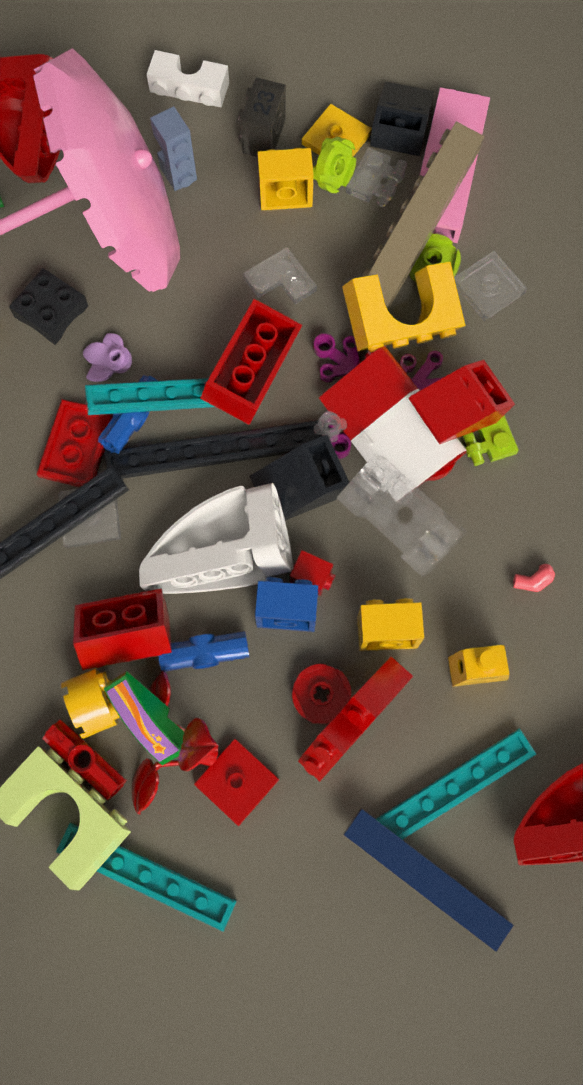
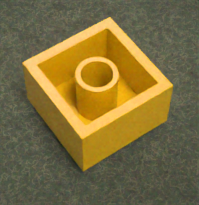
M311 148L258 151L261 210L312 207L313 165Z
M410 598L398 599L395 601V604H384L383 600L366 601V605L360 606L357 616L359 651L417 649L424 640L422 602L414 603L413 599Z

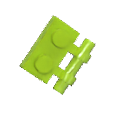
M505 415L496 424L477 430L482 443L476 441L473 432L463 436L467 446L465 448L467 450L466 454L468 457H471L474 466L485 462L482 456L484 453H487L490 461L493 462L516 455L519 451Z

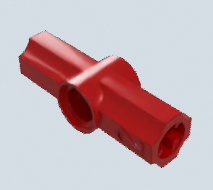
M60 719L46 731L42 739L69 764L72 770L78 772L108 801L124 786L127 780L63 720ZM88 751L91 755V762L87 767L81 768L78 764V758L80 754Z

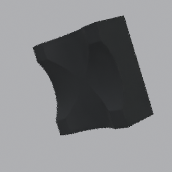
M42 268L12 302L9 308L16 319L29 325L48 341L56 345L71 322L88 308V303L83 294Z

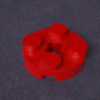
M315 664L307 667L298 675L293 686L292 701L298 714L308 722L321 725L329 724L350 701L351 686L344 673L337 668L335 669L325 664ZM321 686L323 690L328 689L330 691V694L326 696V702L314 699L313 695L317 693V687Z

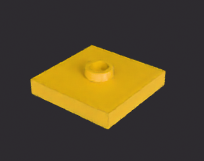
M330 104L304 135L302 145L311 148V151L320 155L322 143L326 138L341 137L350 140L354 144L355 150L352 149V157H354L371 136L372 128Z

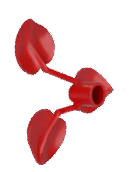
M161 671L151 684L149 691L168 706L171 692L167 673ZM194 718L186 729L176 724L184 731L178 760H171L162 766L159 762L153 764L152 759L146 758L139 765L132 782V802L138 815H141V812L151 804L157 793L159 774L157 771L161 767L179 765L182 771H190L199 764L212 766L215 763L218 755V745L210 735L203 719Z

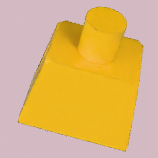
M504 645L463 649L448 657L452 687L506 681L509 678ZM461 662L463 664V673L461 671Z

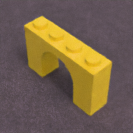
M451 262L428 265L414 273L421 299V314L415 325L403 324L389 313L384 302L378 274L354 278L343 285L342 288L357 350L368 349V351L373 352L391 344L393 349L409 345L411 340H416L417 344L433 340L432 336L440 335L441 339L457 335L456 330L464 327L465 321Z

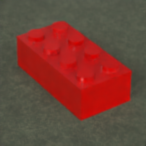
M253 299L206 382L200 399L250 425L292 347L302 324Z

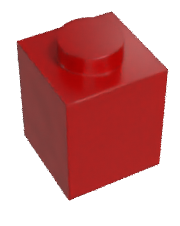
M302 550L290 574V583L295 584V580L312 581V585H318V595L321 596L323 590L329 591L336 577L332 573L334 564Z

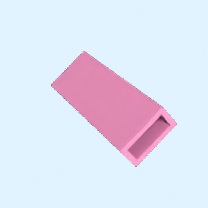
M440 88L420 175L425 176L429 169L426 165L433 152H439L442 147L439 143L445 130H451L456 121L480 134L483 133L490 97ZM477 156L432 233L444 235L452 240L453 243H458Z

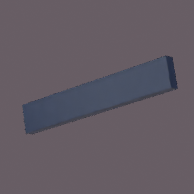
M363 809L358 811L344 831V836L497 952L514 926L512 923Z

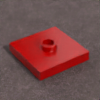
M234 739L194 785L239 827L277 784L279 779Z

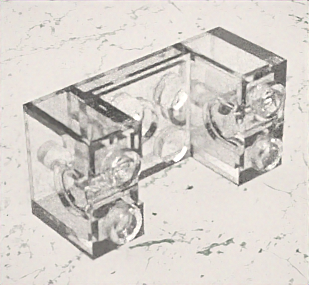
M374 454L337 497L356 517H365L403 552L401 558L422 577L430 574L467 533L460 524L384 456ZM405 506L409 507L413 512L412 520L408 523H403L398 518L399 510Z

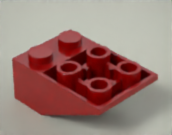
M484 359L457 369L408 398L439 445L496 424L515 405Z

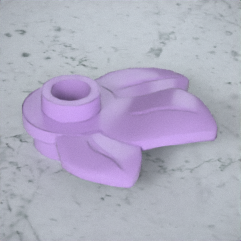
M107 333L103 343H91L83 350L84 358L92 364L86 376L90 381H105L114 372L124 373L132 365L131 353L124 347L122 338L114 333Z

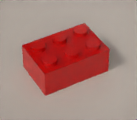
M162 588L75 605L73 645L82 670L172 653L169 613Z

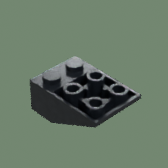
M385 82L372 126L370 147L420 156L434 91Z
M328 435L298 446L250 475L254 487L270 483L275 485L285 521L349 495L350 482Z

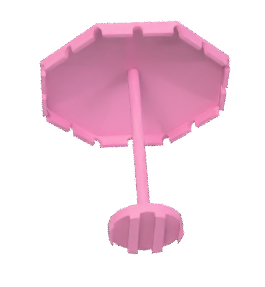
M72 48L34 69L36 74L33 76L41 109L46 111L53 108L52 113L43 118L51 152L55 153L62 150L64 153L63 159L57 162L56 165L68 187L0 219V235L73 200L77 201L81 198H87L91 203V207L83 211V215L102 248L107 246L115 248V250L108 253V257L126 272L135 270L131 272L132 277L149 292L167 288L180 260L179 240L162 175L131 113L87 61Z

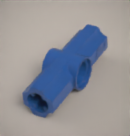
M145 375L139 380V382L158 381L152 376ZM150 411L113 414L112 420L99 436L98 442L111 453L119 454L134 431L138 432L143 426Z
M246 632L215 636L214 634L194 636L189 638V641L171 643L172 653L158 656L161 671L189 667L203 669L217 666L219 662L245 659L249 657Z

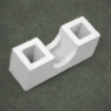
M155 50L147 72L149 90L161 96L166 95L184 101L189 100L203 103L207 106L222 108L229 86L228 65L203 60L198 72L184 74L181 71L179 55Z

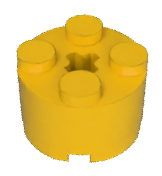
M97 668L61 682V689L67 687L69 693L63 696L68 713L75 728L82 726L84 732L80 736L83 739L119 724L118 718L120 716L104 690L105 684L110 682L109 676L106 671L100 673Z

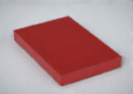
M62 399L37 471V476L76 487H81L97 475L105 450L103 445L98 442V438L112 420L113 414L88 415L87 405Z

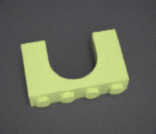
M38 746L0 787V818L5 824L17 827L45 797L55 793H68L75 800L79 808V828L74 839L49 868L70 890H80L131 831L125 826L128 822L127 819L116 809L110 812L103 805L106 799L94 788L89 791L82 784L85 779L78 772L72 769L68 771L61 764L64 759L52 748L47 751Z

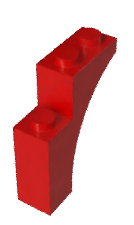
M390 657L317 736L298 762L310 775L320 782L413 678V675L393 657Z

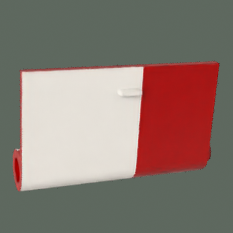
M383 346L373 352L369 350L365 355L366 359L322 394L319 399L393 498L400 502L440 469L447 468L458 461L467 450L458 438L439 445L408 399L411 395L420 391L387 347Z

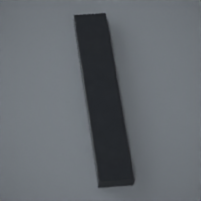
M111 465L1 541L0 579L129 491L116 468Z

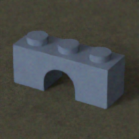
M173 106L151 117L150 120L153 135L162 149L157 152L160 169L174 191L190 186L197 180L190 130Z

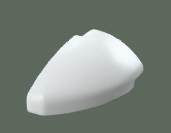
M270 483L247 490L244 486H237L207 499L187 512L160 537L142 561L139 568L140 587L145 591L162 588L163 594L207 592L258 585V581H265L267 577L292 572L293 560L290 541L275 485Z

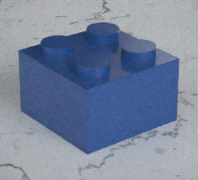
M274 577L265 578V581H258L255 611L257 628L315 632L318 585H312L313 582L309 580H295V584L283 583L282 579Z

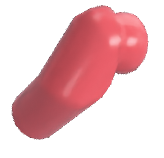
M541 564L539 570L531 577L515 574L513 588L533 592L541 591L553 582L555 577L553 567L549 564Z

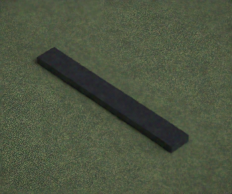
M324 419L125 448L119 454L105 451L106 468L113 465L121 478L124 479L285 455L304 443L326 435Z

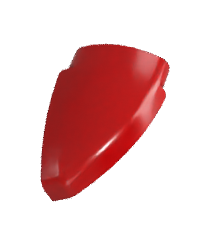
M45 54L0 57V159L16 176L27 183L46 182L60 153V150L55 153L51 152L43 118L52 113L53 108L46 111L41 109L33 77L36 74L34 69L53 59Z
M583 763L567 771L553 782L535 800L525 814L514 835V848L519 865L583 862Z

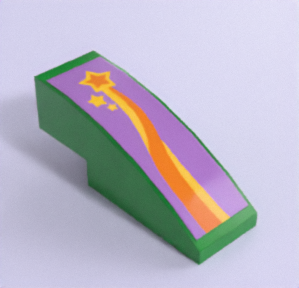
M127 671L105 684L104 690L121 720L135 739L154 759L163 766L179 756L184 731L168 718L170 709Z

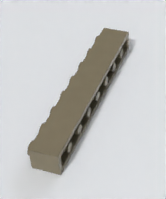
M457 121L451 130H445L439 143L442 147L438 153L433 152L426 165L429 168L425 176L420 175L413 187V190L416 191L411 200L407 198L400 210V214H402L398 223L394 221L391 224L386 235L389 237L385 246L380 245L373 257V260H375L371 269L367 268L362 277L378 274L387 310L392 305L482 147L485 136Z

